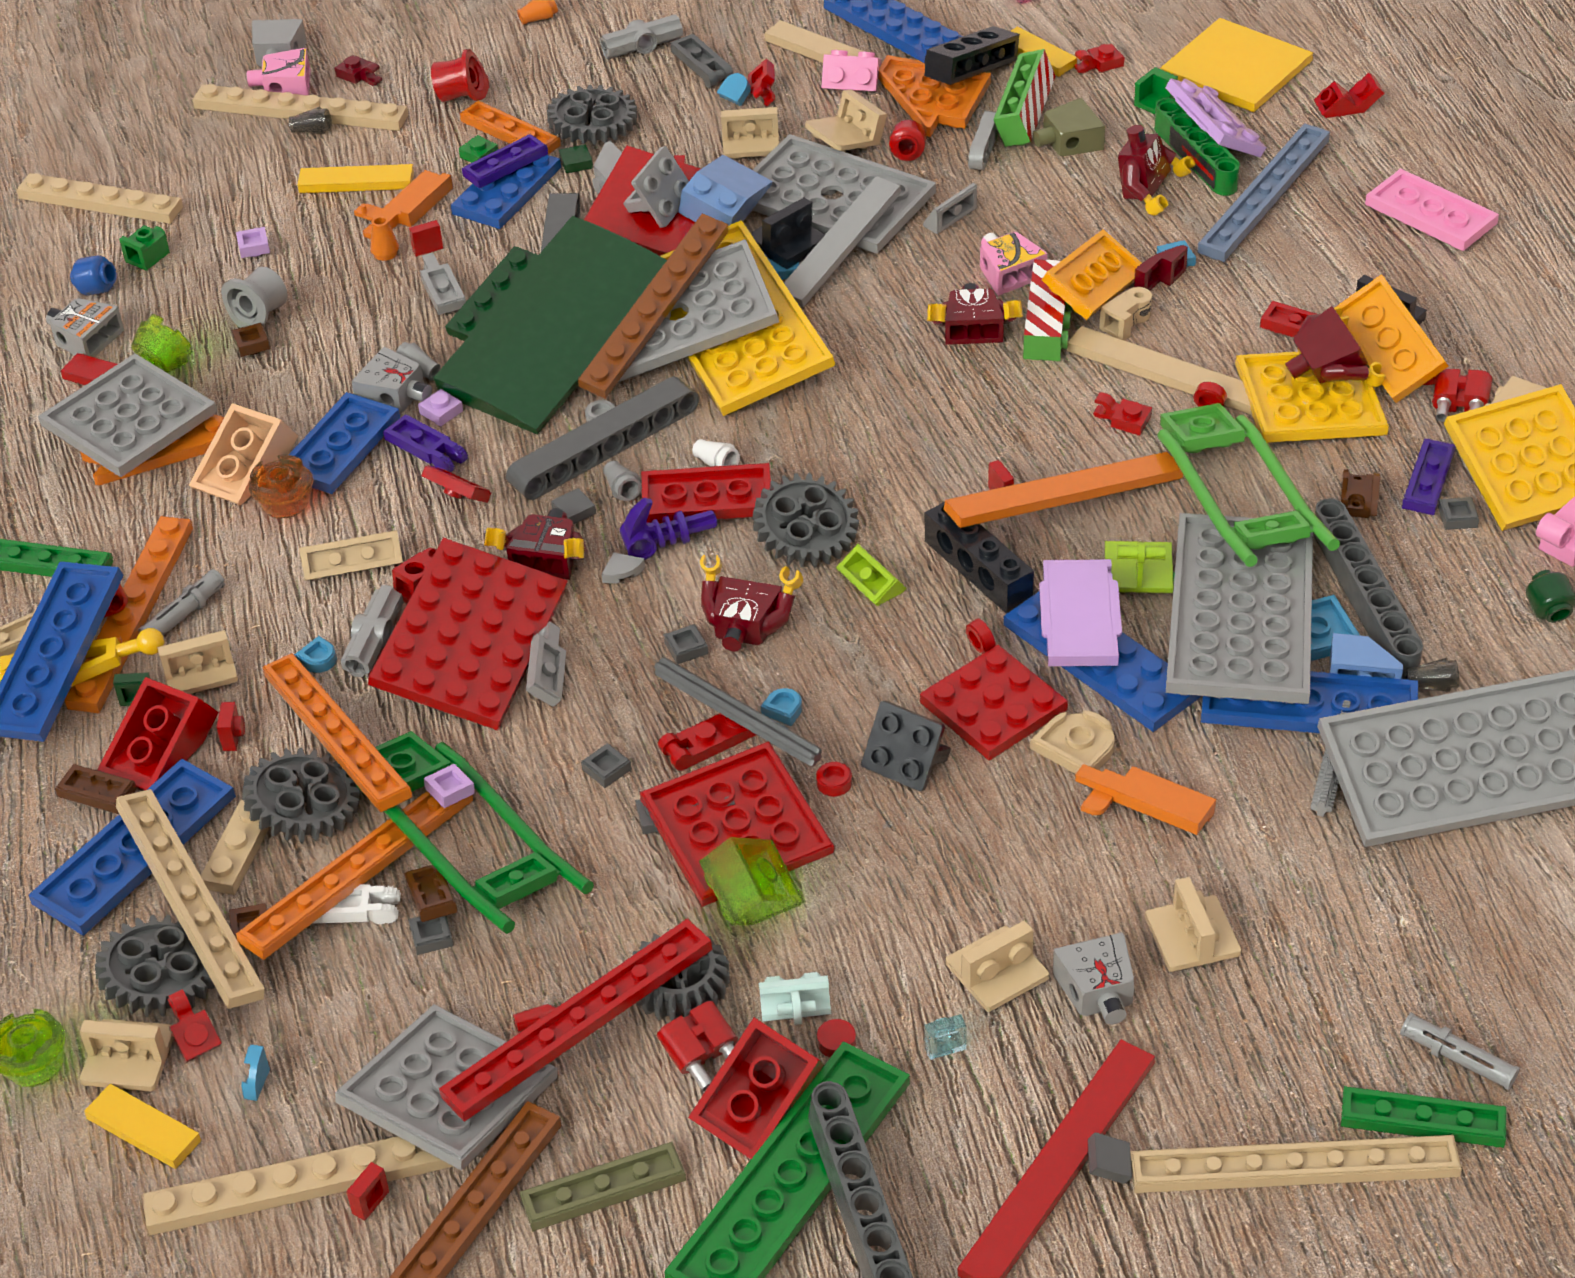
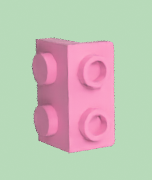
M831 50V55L824 54L822 89H852L853 91L877 92L881 59L875 57V53L858 52V56H847L848 51Z

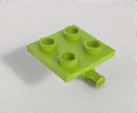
M1105 541V559H1111L1112 578L1118 582L1119 592L1173 593L1172 542Z

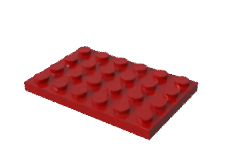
M443 537L368 678V685L498 731L529 667L533 636L539 633L549 621L551 622L566 591L568 580Z

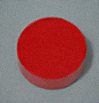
M1202 382L1197 386L1193 399L1198 407L1217 403L1224 406L1227 393L1217 383Z
M977 618L966 625L967 637L979 653L983 654L996 646L994 636L983 620Z
M840 762L823 764L816 772L818 790L822 794L831 797L847 793L852 786L850 768Z
M828 1020L817 1031L818 1048L827 1057H831L843 1041L854 1047L856 1046L855 1029L845 1020Z

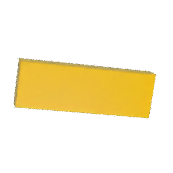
M1018 26L1010 30L1020 34L1018 55L1045 49L1056 76L1063 75L1077 64L1076 56Z
M109 1084L84 1110L87 1120L174 1169L201 1142L200 1135L195 1130L112 1084Z

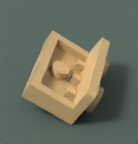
M225 630L157 647L167 685L192 694L238 681Z

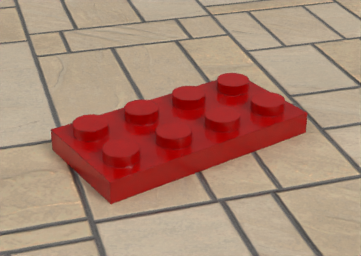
M760 463L641 471L642 499L648 498L652 500L647 523H652L654 519H657L659 524L663 523V517L668 516L670 521H673L674 514L678 511H682L684 517L710 510L714 511L716 519L752 517L756 498L761 497L763 488L768 490L770 488V464Z

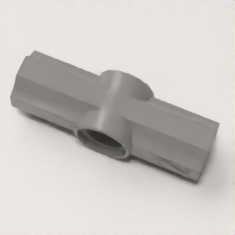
M676 14L647 23L640 19L634 20L628 24L626 29L602 35L600 46L606 59L635 51L641 54H648L659 44L680 39L683 36V28Z
M382 585L380 589L375 590L364 614H357L354 617L351 627V640L341 659L342 669L348 671L351 676L363 678L366 673H370L381 648L385 647L394 630L393 623L403 604V597L392 586Z

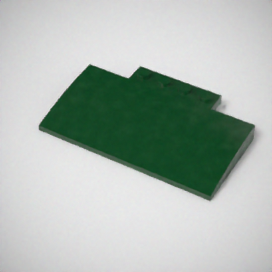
M572 216L539 255L514 246L446 324L447 334L463 340L464 343L433 377L437 390L442 389L462 401L464 405L538 435L577 388L580 376L667 260L616 233L575 216Z

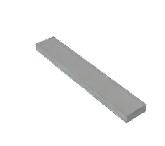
M876 176L787 278L784 284L799 306L804 307L902 193L901 185Z

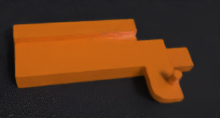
M424 170L383 208L371 204H361L354 210V215L370 221L376 216H386L392 229L399 223L412 227L453 189L451 175L446 173L439 175ZM372 224L363 230V236L371 239Z
M1083 764L1075 774L1076 782L1093 788V791L1081 805V811L1091 815L1103 814L1114 801L1198 835L1205 823L1210 821L1215 812L1216 799L1134 766L1123 776L1108 769H1104L1102 772Z

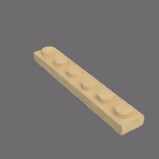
M29 173L16 189L19 199L169 224L172 223L183 208L182 200L178 197Z

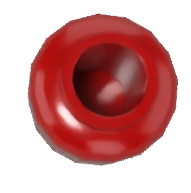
M904 120L894 126L891 130L889 147L896 158L902 161H913L921 156L927 139L922 125L913 120Z

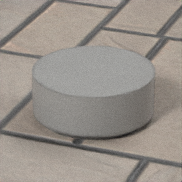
M597 400L590 403L585 409L586 422L609 411L615 405L606 400Z

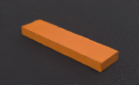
M479 100L460 113L461 122L508 144L532 134L547 145L548 155L561 146L560 137Z

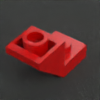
M1369 72L1349 91L1334 80L1327 88L1321 91L1314 99V102L1322 116L1331 118L1364 113L1385 92L1376 77Z

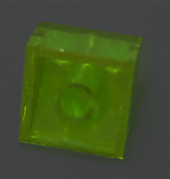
M729 837L699 861L705 873V881L713 889L721 905V912L731 925H755L804 903L772 840Z

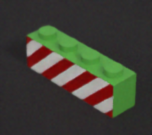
M1045 49L1018 55L993 119L1005 147L1013 145L1022 146L1032 141L1033 131L1036 130L1056 77Z
M1034 259L1024 330L1023 359L1060 361L1061 350L1068 348L1069 331L1067 330H1070L1072 307L1059 295L1054 294L1041 281L1046 272L1060 262L1058 260Z

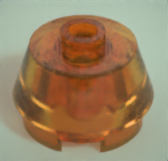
M278 455L279 460L265 465L261 461L252 469L249 492L267 515L274 518H289L298 515L307 507L313 485V475L309 469L303 466L300 458L292 455Z

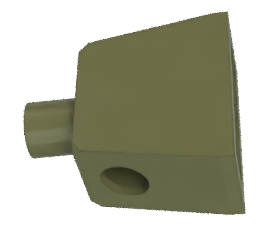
M1079 98L1046 111L1043 128L1033 131V140L1037 147L1050 144L1059 156L1104 150L1105 125L1086 102Z

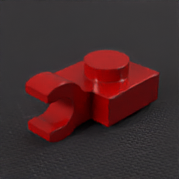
M1112 43L1102 44L1087 51L1078 50L1075 52V56L1082 61L1074 65L1078 73H1086L1095 68L1099 72L1124 67L1125 57Z
M766 58L748 74V81L751 86L750 93L756 99L761 96L764 99V105L767 107L775 100V94L771 89L775 81L774 64Z
M1099 392L1095 399V403L1100 404L1093 412L1095 417L1111 420V427L1141 436L1152 415V407L1124 398L1118 404L1111 395L1104 392Z
M183 989L168 996L169 999L167 1001L178 1020L177 1023L169 1026V1031L185 1063L221 1046L222 1043L205 1009L194 1014Z

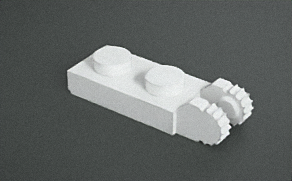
M360 884L353 890V893L313 923L369 922V920L376 924L396 922L399 910H397L395 904L400 902L401 892L393 886Z

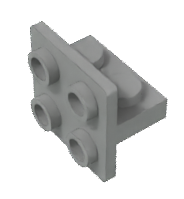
M666 146L660 147L632 180L631 184L635 190L623 203L629 213L650 211L659 227H666L678 213L682 190L689 182Z

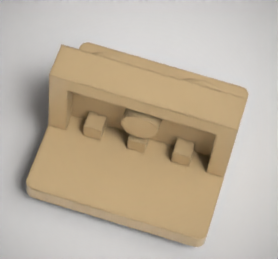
M777 107L721 111L723 153L725 156L733 159L755 156L766 157L779 145Z
M1190 877L1175 880L1173 904L1146 910V921L1170 972L1235 958L1241 955V947L1217 896L1204 897L1200 890H1195Z
M1025 920L1011 928L1003 926L946 957L947 967L987 1012H991L1049 979L1048 970L1033 955V929Z
M102 1019L101 1021L84 1020L80 1029V1035L88 1056L79 1078L81 1084L94 1087H107L109 1084H112L119 1089L154 1091L173 1041L169 1031V1026L172 1024Z

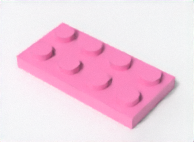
M1399 169L1366 195L1365 205L1462 251L1466 250L1497 225L1499 217L1498 213L1403 169Z

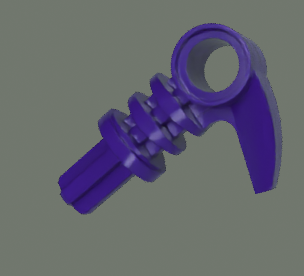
M643 498L628 513L625 522L620 527V535L629 556L646 560L655 553L657 549L656 543H658L660 548L665 547V541L669 540L671 545H675L677 542L676 538L680 537L683 544L689 543V534L715 528L717 526V519L714 511L711 510L684 517L683 512L678 511L675 512L673 521H670L669 517L665 516L661 524H659L657 519L652 520V523H647L652 500Z

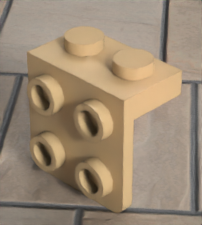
M852 89L844 90L837 116L807 120L805 128L815 138L821 139L830 145V148L842 152L856 148L866 149L869 146L880 145L887 113Z

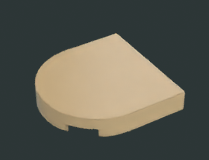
M1083 710V714L1075 713L1068 715L1067 712H1064L1051 719L1030 740V749L1076 774L1083 764L1099 770L1114 752L1115 735L1111 723L1095 712Z

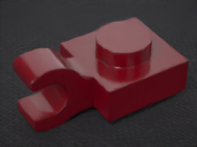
M351 55L334 67L336 77L354 84L362 80L371 86H375L382 81V77L374 73L380 69V66L358 56Z

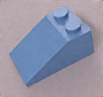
M722 155L697 171L683 188L678 213L694 222L697 221L702 213L727 223L728 226L740 220L744 221L771 187L773 181Z

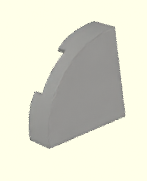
M613 552L602 573L603 583H619V579L631 575L634 577L639 575L645 568L644 558Z

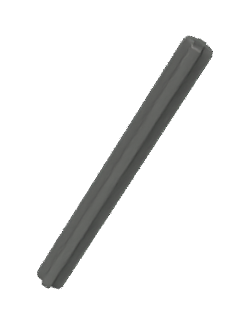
M663 657L659 662H656L654 666L655 675L807 765L815 766L821 760L822 749L668 658Z

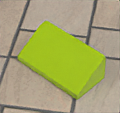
M859 544L836 567L876 606L898 596L907 589Z

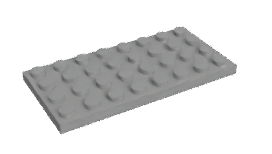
M1179 513L1166 693L1309 704L1313 532L1310 533V537L1298 539L1293 543H1278L1267 545L1262 549H1250L1258 561L1256 565L1248 567L1218 533L1208 515ZM1224 516L1231 527H1234V522L1254 519Z
M1575 669L1319 718L1317 727L1364 847L1575 806Z

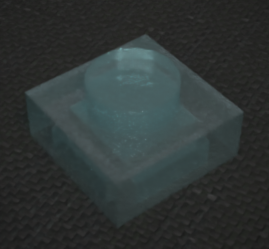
M961 1014L949 1018H939L931 1023L924 1024L925 1050L930 1060L966 1050L967 1026Z

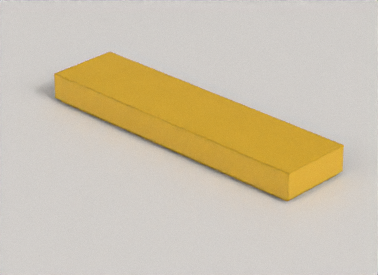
M413 164L301 168L297 186L299 193L403 190L413 181L414 169Z

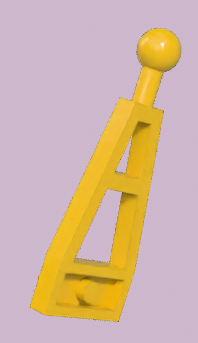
M146 628L138 634L136 639L120 643L116 637L93 640L85 658L99 657L81 664L71 687L120 666L121 657L137 652H142L146 655L159 653L157 647L164 646L162 633L155 628ZM14 653L0 657V682Z

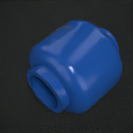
M102 255L79 258L75 261L70 273L72 284L81 294L86 296L109 292L117 279L115 266Z

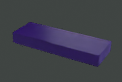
M529 134L464 166L462 174L463 177L480 189L548 155V147L532 134Z
M1424 438L1403 498L1402 509L1435 515L1455 455L1456 446L1454 444Z

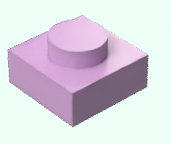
M265 227L236 232L241 258L257 257L261 254L270 253Z
M442 389L418 404L419 413L440 427L463 412L462 401Z
M455 764L424 778L425 789L443 808L475 794L474 783Z

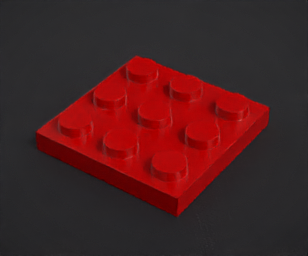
M999 645L994 646L920 693V703L989 761L1046 725L1058 714L1068 710L1067 699Z

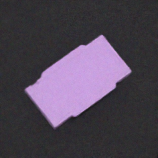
M1170 78L1165 88L1175 98L1180 107L1218 145L1261 158L1266 147L1258 140L1260 136L1247 128L1217 97L1218 92L1209 86L1200 88L1187 79H1183L1181 82Z
M1111 559L1043 560V581L1039 583L1041 629L1042 636L1047 638L1048 666H1118L1117 637L1122 635L1119 588L1118 582L1112 578Z

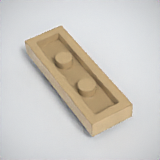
M397 530L299 548L305 581L403 563Z
M242 799L201 874V878L210 891L236 894L270 828L269 826L260 830L259 820L250 821V811H244V801Z

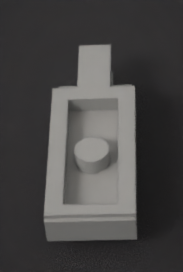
M434 253L422 255L424 270L420 271L421 281L438 315L459 310L466 303V299L449 264L439 265Z
M549 621L539 633L533 636L531 641L526 691L554 707L562 699L566 650L558 646L560 627Z

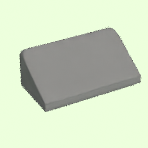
M972 183L934 208L924 221L923 226L938 234L976 209L977 184Z

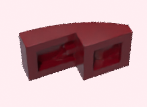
M1184 245L1173 247L1144 261L1135 269L1134 287H1143L1151 291L1159 282L1171 286L1186 271L1188 247Z

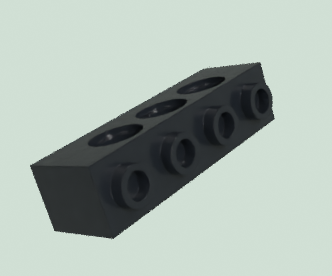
M992 26L926 49L924 76L952 85L1017 60L1020 34Z
M945 502L924 512L925 542L1006 614L1033 596L1034 570L981 524L960 528L945 512Z

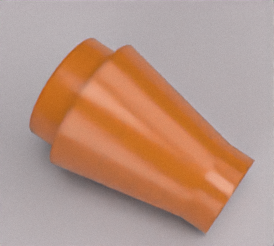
M532 0L517 10L518 17L523 25L553 18V14L558 12L555 0Z
M376 216L371 220L370 251L376 259L388 261L396 257L399 244L389 224L388 217Z

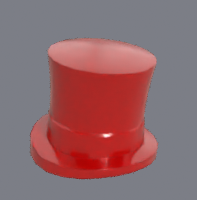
M464 49L462 57L457 59L434 62L432 64V85L441 102L445 103L463 96H469L474 101L482 100L486 97L489 88L487 75L480 60L471 49Z

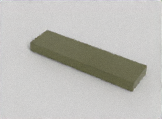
M672 1141L520 1191L519 1193L533 1232L686 1181V1174Z

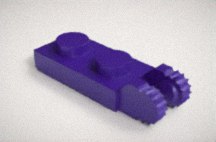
M407 414L383 431L386 441L429 464L432 463L434 467L442 468L449 472H452L455 467L452 460L461 464L468 459L465 449L450 440V437Z

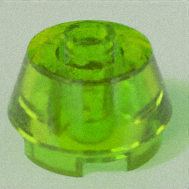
M152 314L146 321L140 322L131 348L140 357L166 373H170L188 363V357L193 353L190 350L192 345L179 330L173 331L168 326L161 325L164 319Z
M33 1009L34 1014H24L16 1018L11 1013L0 1020V1074L22 1087H36L50 1081L58 1074L64 1062L66 1038L64 1028L50 1013L41 1009Z

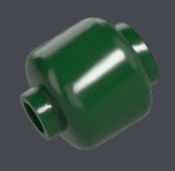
M1550 570L1540 571L1532 577V581L1526 588V597L1534 614L1539 619L1555 623L1568 618L1573 613L1575 591L1564 573L1551 572Z

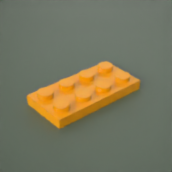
M1102 229L1048 270L1041 281L1054 294L1059 295L1077 314L1087 320L1099 311L1103 305L1134 283L1135 269L1142 262Z
M1382 274L1336 306L1342 310L1341 317L1349 316L1347 328L1360 346L1369 367L1373 362H1379L1382 365L1379 374L1386 375L1382 385L1395 403L1449 367Z

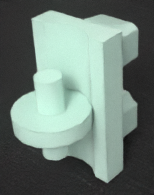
M818 972L804 973L799 979L785 980L780 976L766 977L764 982L759 983L762 1022L793 1018L794 1025L802 1024V1017L831 1014L828 975L820 976Z

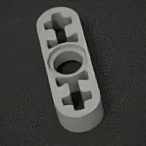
M984 111L970 147L969 169L984 170L998 135V129L993 120L996 112Z

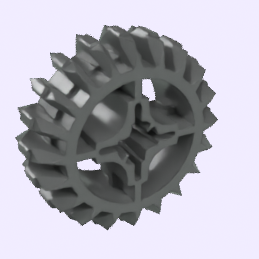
M653 933V937H652L651 941H652V942L655 941V940L658 939L660 936H658L657 934ZM707 936L712 942V951L639 1000L636 1006H642L646 1015L654 1012L658 1021L665 1016H670L671 1021L681 1015L686 1017L689 1015L690 1010L707 1001H713L717 1007L718 1000L725 999L726 988L729 987L730 983L729 961L726 959L721 945H715L712 937ZM641 941L639 949L642 950L650 942Z

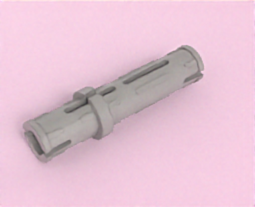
M211 569L193 585H187L176 600L161 610L149 622L141 626L138 631L141 632L146 628H155L162 635H165L195 609L200 610L204 607L206 600L225 586L224 578L219 572Z
M1412 1012L1407 1016L1401 1028L1400 1034L1402 1036H1406L1431 1049L1432 1055L1436 1057L1443 1055L1469 1070L1500 1084L1507 1090H1510L1518 1076L1520 1067L1513 1066L1484 1049L1453 1035L1452 1029L1446 1026L1440 1028L1415 1016ZM1429 1033V1034L1433 1035L1434 1037H1436V1038H1438V1039H1440V1040H1442V1041H1444V1042H1446V1043H1448V1044H1450V1045H1452V1046H1454V1047H1456V1048H1455V1049H1452V1048H1450V1047H1448V1046H1446V1045H1444V1044H1442V1043H1440V1042H1438V1041H1436V1040H1434V1039H1432V1038L1426 1036V1034ZM1468 1053L1474 1056L1475 1058L1493 1066L1494 1068L1491 1069L1463 1054Z

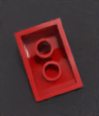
M145 677L97 771L132 780L137 788L145 791L181 759L187 761L204 743L219 712L196 696Z
M753 1017L688 1118L749 1159H752L820 1072L824 1064L809 1052Z

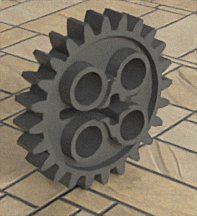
M588 85L587 89L577 86V91L567 89V95L558 93V98H552V104H548L547 122L549 123V129H554L555 135L561 134V139L570 137L572 143L578 139L581 140V144H585L588 140L593 145H596L597 140H602L604 143L607 142V138L618 140V135L626 136L627 131H632L633 125L637 124L635 100H630L629 94L623 95V90L613 92V87L605 90L602 85H599L597 89H593L592 85Z
M794 473V479L790 481L783 475L780 485L772 480L769 490L763 488L761 497L756 498L752 520H754L753 531L758 532V542L766 541L765 551L775 549V559L783 555L787 556L788 565L794 559L799 560V565L802 568L806 561H811L813 567L816 568L819 559H822L824 563L829 565L831 556L841 559L842 551L849 552L851 542H855L859 520L857 519L858 509L853 508L854 499H845L846 489L836 491L835 481L828 485L824 484V476H821L817 481H813L811 473H808L806 479L801 480L798 473Z
M286 748L284 749V756L280 757L276 753L271 752L270 761L260 758L258 767H250L249 775L244 777L242 800L244 801V811H250V821L259 820L260 830L269 826L272 827L271 836L274 837L278 833L284 832L286 841L292 835H298L300 842H304L306 835H311L315 841H319L320 833L323 832L328 837H333L334 828L343 831L345 822H353L354 813L358 812L360 789L357 788V784L337 761L330 762V753L320 758L317 757V749H314L310 755H305L303 748H299L297 754L292 755Z
M155 915L150 916L149 923H144L140 918H135V927H130L123 923L121 924L122 934L111 931L109 933L110 942L102 941L101 952H96L95 975L96 979H98L99 990H105L106 1000L116 998V1007L118 1009L129 1004L130 1014H134L139 1008H144L145 1017H149L153 1009H158L160 1015L165 1017L167 1008H171L167 1001L169 995L183 989L193 1008L195 1007V997L206 999L207 989L215 988L179 920L176 923H171L170 915H166L163 922H158Z

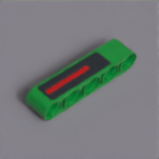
M1163 98L1158 100L1155 110L1154 130L1181 159L1186 156L1194 159L1195 166L1191 169L1213 192L1222 196L1236 193L1239 180V161L1224 146L1218 145L1207 132L1203 131L1180 107L1175 99Z

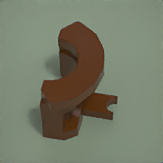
M1344 469L1341 482V502L1345 505L1350 516L1361 518L1377 516L1380 473L1373 472V474H1366V476L1350 474L1349 469Z

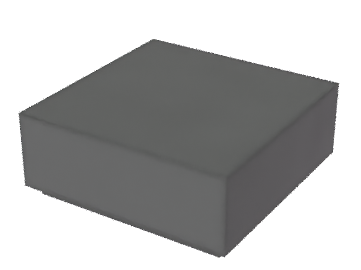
M579 488L551 501L552 509L558 508L563 510L567 514V519H571L574 524L596 514L595 505Z
M1472 497L1439 499L1438 509L1445 530L1478 528L1479 516Z
M695 624L663 634L664 643L676 664L708 654V645Z
M608 743L581 761L582 770L604 788L632 770L631 761Z
M446 916L421 922L420 917L408 919L417 955L454 946Z
M1096 1132L1088 1138L1089 1173L1122 1184L1128 1182L1132 1178L1130 1142Z

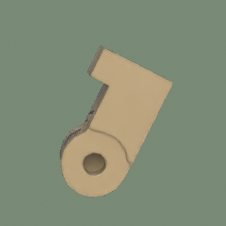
M1133 287L1103 305L1100 312L1099 329L1125 341L1131 336V327L1150 318L1151 291L1143 287Z

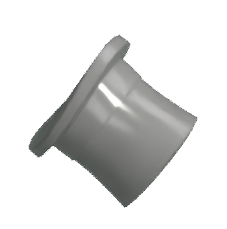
M263 266L255 269L244 280L229 279L223 284L221 289L225 308L239 328L260 322L264 326L268 319V313L284 305L288 297L286 286L281 277L272 269Z

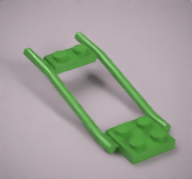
M1220 403L1160 414V425L1163 429L1158 432L1157 438L1174 458L1218 533L1246 566L1252 567L1258 561L1250 549H1262L1267 545L1278 543H1293L1298 539L1310 537L1312 532L1330 551L1338 549L1340 541L1311 511L1260 431L1245 415H1239L1234 419ZM1245 437H1248L1295 511L1234 522V527H1231L1185 452L1198 453L1206 448L1229 447L1233 443L1244 442Z

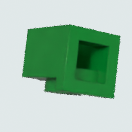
M143 225L128 238L125 236L119 238L125 262L145 271L170 253L167 235L159 226L150 228Z

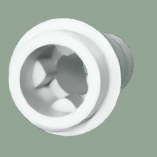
M699 439L693 445V455L700 458L710 467L739 464L740 454L734 445L730 443Z

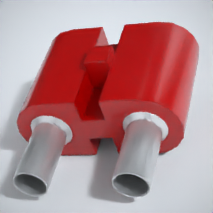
M1445 369L1437 374L1432 404L1437 409L1436 419L1444 422L1448 412H1456L1457 406L1464 407V412L1483 407L1486 403H1489L1493 382L1491 374L1483 370H1468V375H1461V369Z
M707 1001L695 1007L684 1018L681 1015L670 1021L656 1035L681 1074L691 1073L702 1091H706L712 1082L702 1067L705 1064V1060L710 1057L715 1059L722 1054L727 1059L738 1042V1037L713 1001Z

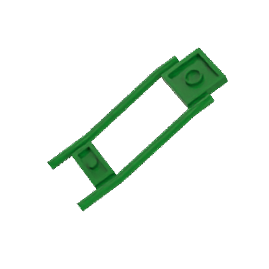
M410 731L375 747L408 784L411 792L425 786V777L455 764L474 783V789L534 852L475 880V885L471 886L398 805L384 811L459 895L504 933L512 932L515 922L500 909L558 881L557 876L559 875L583 894H589L593 890L594 883L550 849L470 763L446 743L440 742L434 749L414 732Z

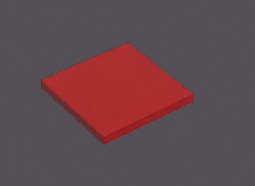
M626 145L584 220L616 233L661 256L675 250L695 222L677 213L666 227H659L650 211L632 213L627 211L623 203L635 190L631 182L654 154ZM676 161L688 181L701 169Z
M769 741L640 792L641 802L648 809L653 823L702 907L834 853L833 843ZM734 800L736 805L727 806Z

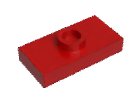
M428 465L424 467L421 475L445 487L443 493L458 499L465 496L472 500L488 503L492 493L489 489L442 468Z

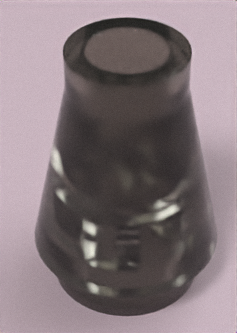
M319 106L296 116H290L289 128L292 133L325 134L326 131L332 129L330 112L327 108L322 109Z
M1445 657L1416 667L1406 668V680H1418L1419 689L1450 692L1451 688H1459L1457 661L1448 660Z

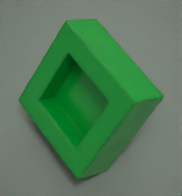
M477 135L459 147L460 158L472 163L499 150L498 144Z

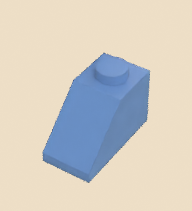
M1333 633L1329 673L1402 679L1403 664L1369 636Z

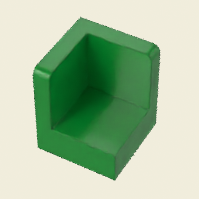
M1154 67L1136 81L1134 106L1155 114L1158 100L1163 98L1175 99L1165 87L1170 78L1178 80V76Z

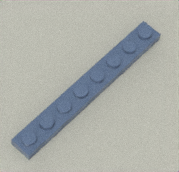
M1304 123L1198 243V253L1225 262L1329 142L1330 131Z

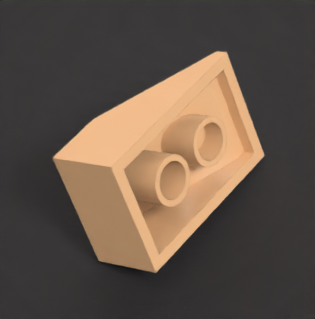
M232 403L189 486L201 492L242 505L277 471L280 463L290 454L298 435L281 419Z

